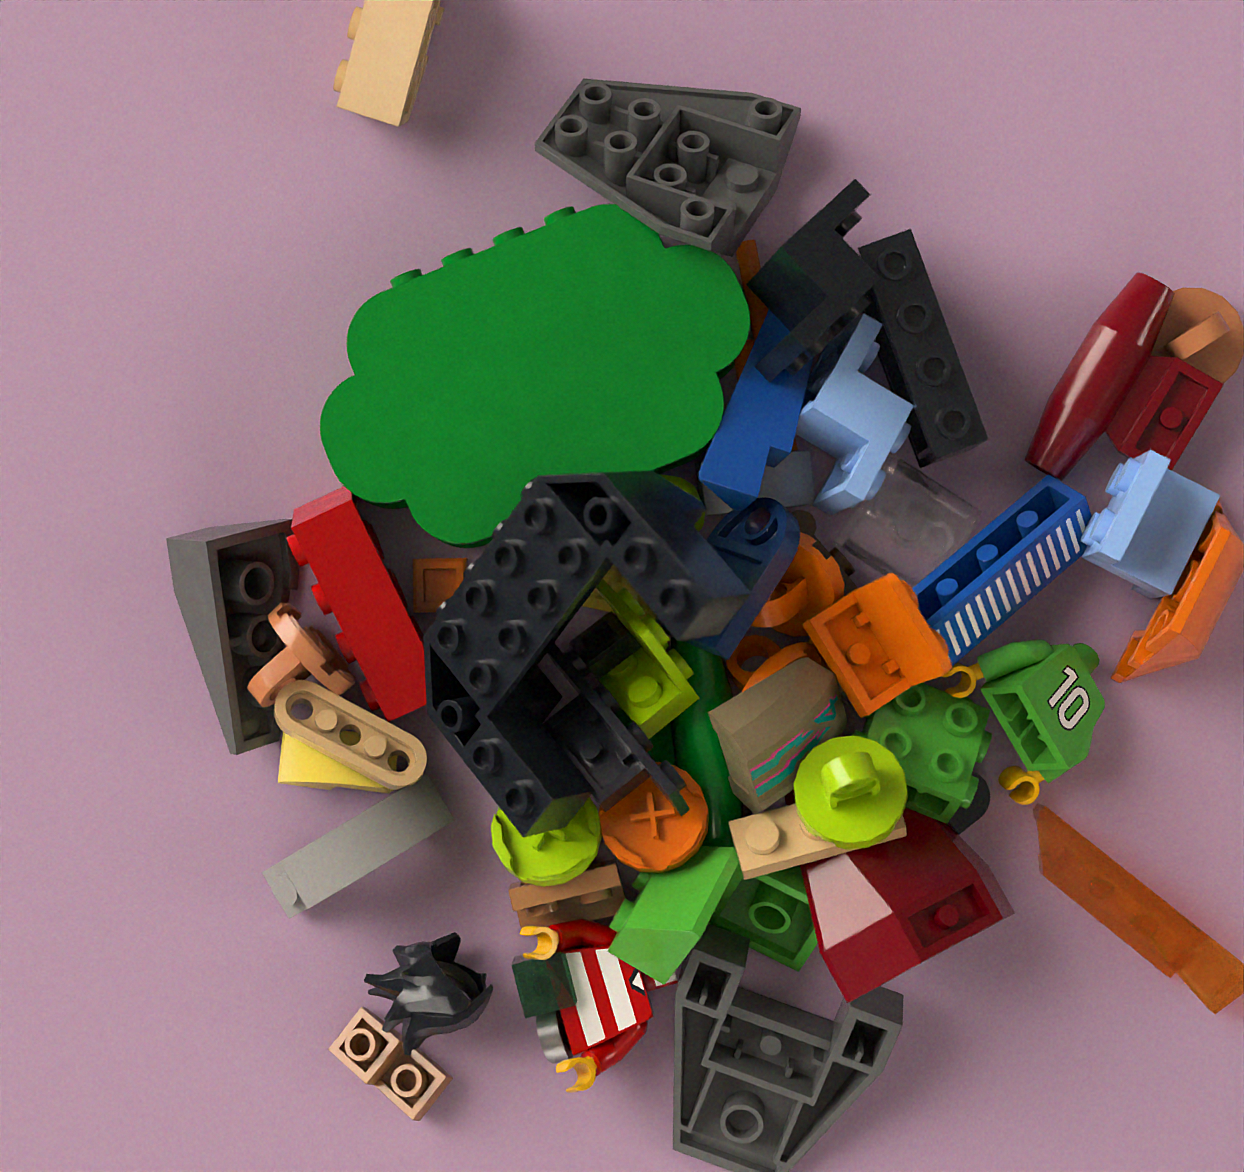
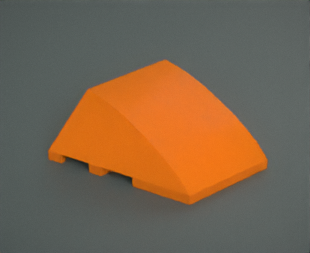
M1219 500L1172 594L1161 598L1146 630H1134L1110 677L1112 680L1122 683L1200 657L1244 570V544L1230 524Z

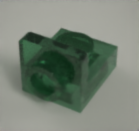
M555 952L546 960L526 959L523 955L513 958L511 966L525 1018L576 1005L577 995L565 952Z

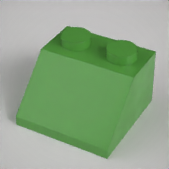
M701 846L699 851L680 867L663 873L638 871L631 886L639 890L634 902L625 898L612 919L609 928L616 931L617 934L607 952L665 985L699 941L739 863L736 849L734 847Z
M738 863L708 923L750 938L749 948L799 972L818 944L800 865L744 880L740 863Z

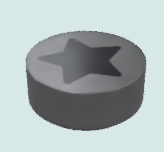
M559 1006L539 1011L536 1016L537 1032L546 1059L552 1064L572 1059L573 1054Z

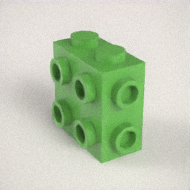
M923 682L910 687L870 715L865 716L866 721L862 732L854 730L852 736L855 735L877 741L894 754L905 772L907 787L906 808L947 824L959 807L968 809L976 793L979 778L971 775L975 762L981 763L992 739V733L985 730L991 710L975 704L968 697H954Z

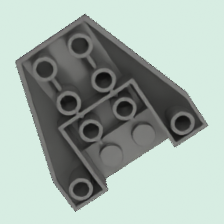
M583 78L536 140L535 151L612 203L617 204L621 209L657 233L715 253L733 257L777 190L801 117V108L749 92Z

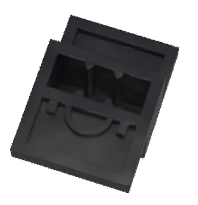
M856 179L786 241L746 284L790 331L755 366L769 382L784 369L793 377L872 303L865 293L881 278L843 239L863 219L856 210L870 196V193Z

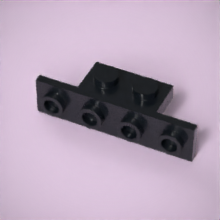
M551 639L544 649L557 669L579 695L542 725L595 790L591 796L607 812L645 780L650 778L676 811L683 816L690 810L679 792L687 786L684 780L666 759L659 765L655 763L647 753L654 746L634 721L625 727L615 715L622 708L607 688L601 683L593 689L584 678L591 672L579 655L571 647L562 652Z

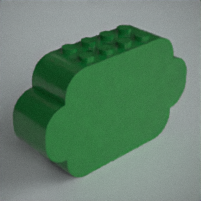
M601 204L577 213L574 206L557 210L544 217L545 226L527 233L524 232L523 227L508 230L492 239L494 246L476 254L473 253L472 248L462 249L444 257L441 260L443 267L423 275L421 269H414L390 280L392 288L368 299L353 316L348 328L346 346L348 359L354 375L341 382L331 392L322 409L320 418L321 441L335 475L345 488L364 501L385 509L409 507L416 522L427 533L447 545L470 549L490 544L493 539L492 533L499 523L510 516L522 499L521 492L524 487L538 475L653 470L660 475L693 461L709 447L721 423L724 397L719 380L734 368L735 359L742 351L750 329V313L746 298L734 271L722 257L715 252L694 245H676L664 248L661 238L656 231L621 209L617 204Z

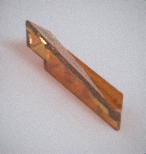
M1039 803L1034 807L1033 816L1037 824L1040 851L1038 854L1039 871L1044 878L1165 976L1171 978L1176 973L1212 1013L1217 1014L1244 993V963L1049 808Z

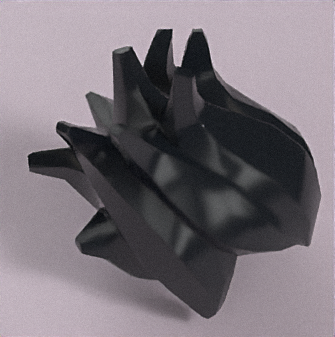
M456 932L432 942L421 941L408 946L397 945L393 949V953L400 965L397 969L383 975H365L363 981L375 987L368 990L369 995L393 1001L392 1007L384 1018L385 1023L382 1030L388 1033L398 1024L403 1023L402 1045L405 1055L411 1056L412 1049L419 1048L424 1040L432 1035L448 1034L467 1028L478 1020L490 1000L493 985L490 984L486 988L487 974L478 973L471 968L454 962L461 942V938Z

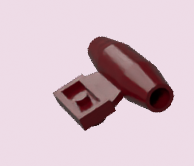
M1137 272L1093 323L1048 398L1024 459L1028 464L1062 482L1105 432L1118 453L1129 459L1131 457L1134 459L1152 450L1170 459L1171 461L1167 469L1173 470L1224 384L1177 357L1151 356L1175 295L1169 287L1146 274Z

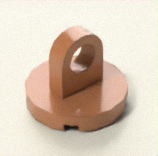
M1180 288L1173 291L1175 295L1151 356L1177 357L1224 384L1237 371L1244 355V327L1238 312L1223 296L1205 288Z
M280 603L267 615L270 624L286 647L251 679L247 687L262 707L275 704L278 693L285 685L293 681L305 680L311 674L337 696H342L356 683L355 676L348 669L349 665L337 649L318 628L315 630L312 625L309 628L307 626L302 628L298 623L302 613L290 603Z

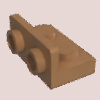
M616 858L590 864L582 874L565 884L542 887L520 881L512 883L508 889L512 909L517 911L521 929L525 926L548 927L549 925L580 918L593 921L614 916L625 900Z

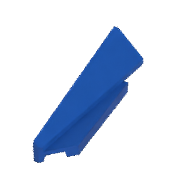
M768 310L721 423L699 470L700 481L728 506L738 511H743L758 498L765 466L775 468L791 453L813 362L812 358L793 377L784 369L771 382L755 368L790 333L770 310Z

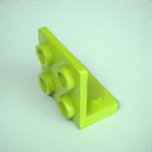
M602 579L596 587L622 624L634 636L641 648L598 681L612 694L631 721H634L650 739L699 699V696L687 681L694 672L674 648L666 653L665 650L669 647L667 642L670 639L650 614L640 620L639 617L645 612L630 592L624 587L616 593Z

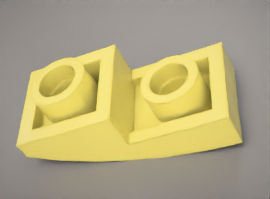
M343 731L339 735L342 743L348 746L356 745L360 741L359 734L354 731ZM283 732L278 783L331 790L337 786L387 794L394 791ZM398 755L388 759V765L394 771L397 769Z

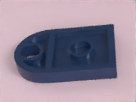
M757 498L743 511L733 509L716 525L706 540L752 594L720 634L681 641L729 660L783 577L797 552L800 541V526L796 517L773 498ZM656 616L654 620L666 635L674 637L658 616Z

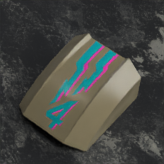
M799 658L708 712L712 727L718 734L730 774L728 780L732 792L754 814L760 813L794 789V782L800 763L814 747L831 738L840 737L848 723L835 673L810 658Z

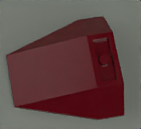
M792 789L784 796L786 806L796 803L794 789ZM905 807L902 816L906 825L907 836L800 865L820 954L847 1003L1015 914L990 867L948 824Z

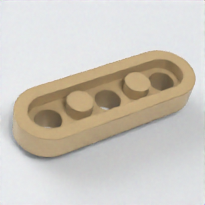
M297 680L290 682L278 693L275 700L274 716L279 728L287 735L392 790H400L403 787L414 785L421 779L427 764V754L423 744L415 736L312 681ZM297 704H305L312 710V715L305 720H299L292 715L291 710ZM351 729L359 734L360 741L356 745L348 746L342 743L339 735L344 730ZM394 755L403 756L408 762V768L404 771L396 772L389 767L388 759Z

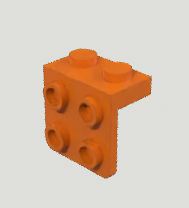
M889 573L851 591L802 623L831 672L835 673L838 683L860 718L870 715L910 687L943 676L952 670V663L948 657L949 649L944 638L935 629L930 628L918 609V598L910 585L900 580L894 573Z

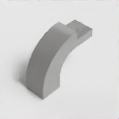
M425 774L414 785L403 787L263 871L262 874L272 889L275 898L279 901L290 919L392 860L455 819L429 775Z

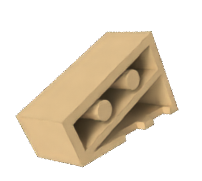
M365 0L363 8L356 6L347 32V37L354 40L349 61L341 60L334 79L333 90L340 93L336 107L397 127L408 122L429 59L426 53L434 24L440 26L444 13V8L440 7L441 0Z

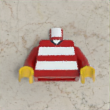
M583 918L549 925L548 927L525 926L520 930V935L537 936V948L531 953H523L522 955L526 959L546 961L572 1054L582 1053L580 1057L560 1061L556 1066L557 1073L565 1072L571 1068H574L577 1072V1081L572 1087L566 1089L568 1093L589 1089L593 1085L596 1076L621 1061L647 1032V1020L654 1017L648 992L678 983L676 972L663 985L607 952L617 932L607 925Z

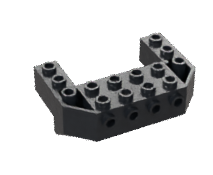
M653 470L538 475L532 479L522 490V499L510 516L499 523L492 533L493 539L480 558L473 561L466 568L463 574L464 580L452 597L439 606L435 614L437 618L423 636L427 715L523 838L565 828L595 791L542 725L563 696L537 665L547 652L544 648L552 639L555 643L613 564L678 641L720 634L752 594L694 527L707 508L700 500Z

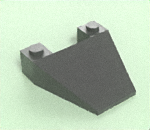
M708 923L699 941L683 960L675 993L673 1150L732 1172H789L883 1072L903 1026L904 995L879 986L849 1003L843 997L835 1019L832 1021L738 987L746 968L750 938Z

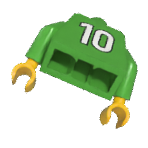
M1041 639L1012 642L977 656L978 663L968 667L957 662L952 666V670L941 676L949 677L956 672H961L962 677L959 684L945 690L946 693L958 698L969 696L974 691L977 680L985 678L986 683L980 690L1028 770L1026 772L1019 766H1010L1004 769L998 778V783L1005 790H1012L1021 783L1009 795L1018 804L1028 805L1033 803L1040 792V782L1046 780L1048 783L1052 782L1082 762L1089 755L1093 729L1105 708V700L1091 677V674L1099 665L1098 654L1086 644L1076 643L1073 646L1068 643L1050 645Z

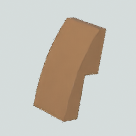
M361 1007L328 1050L365 1084L377 1087L412 1120L420 1121L452 1081L453 1077L419 1048L412 1049L411 1056L405 1055L403 1052L402 1035L394 1028L388 1033L384 1032L382 1027L385 1021L366 1007Z

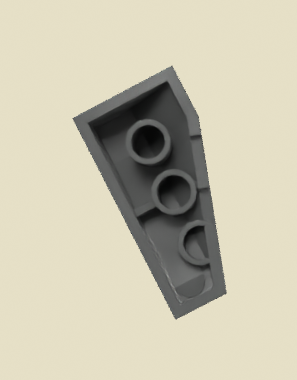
M292 519L208 527L166 538L174 593L230 754L239 755L280 740L281 729L276 723L274 716L275 704L262 707L247 687L251 679L284 648V642L275 632L267 615L280 603H289L290 589L297 590L299 565L287 542V537L294 534L291 529Z

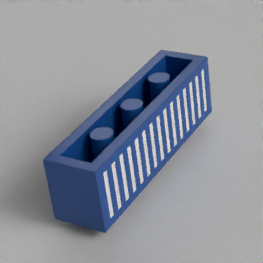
M1046 475L912 588L918 598V609L930 628L935 629L944 638L949 649L948 657L952 666L1084 554L1088 545L1080 540L1092 517L1086 496L1051 475Z

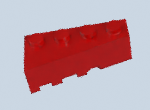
M343 486L294 509L291 524L294 534L287 537V542L299 566L303 567L309 564L318 583L311 586V589L322 613L326 616L333 612L342 629L341 632L335 634V637L348 664L356 660L359 663L366 678L360 681L359 685L367 704L372 711L381 708L387 722H390L426 705L424 635L414 615L410 617L406 609L409 606L395 573H393L391 568L387 569L383 562L385 556L372 524H369L367 519L363 521L357 509V501L360 498Z

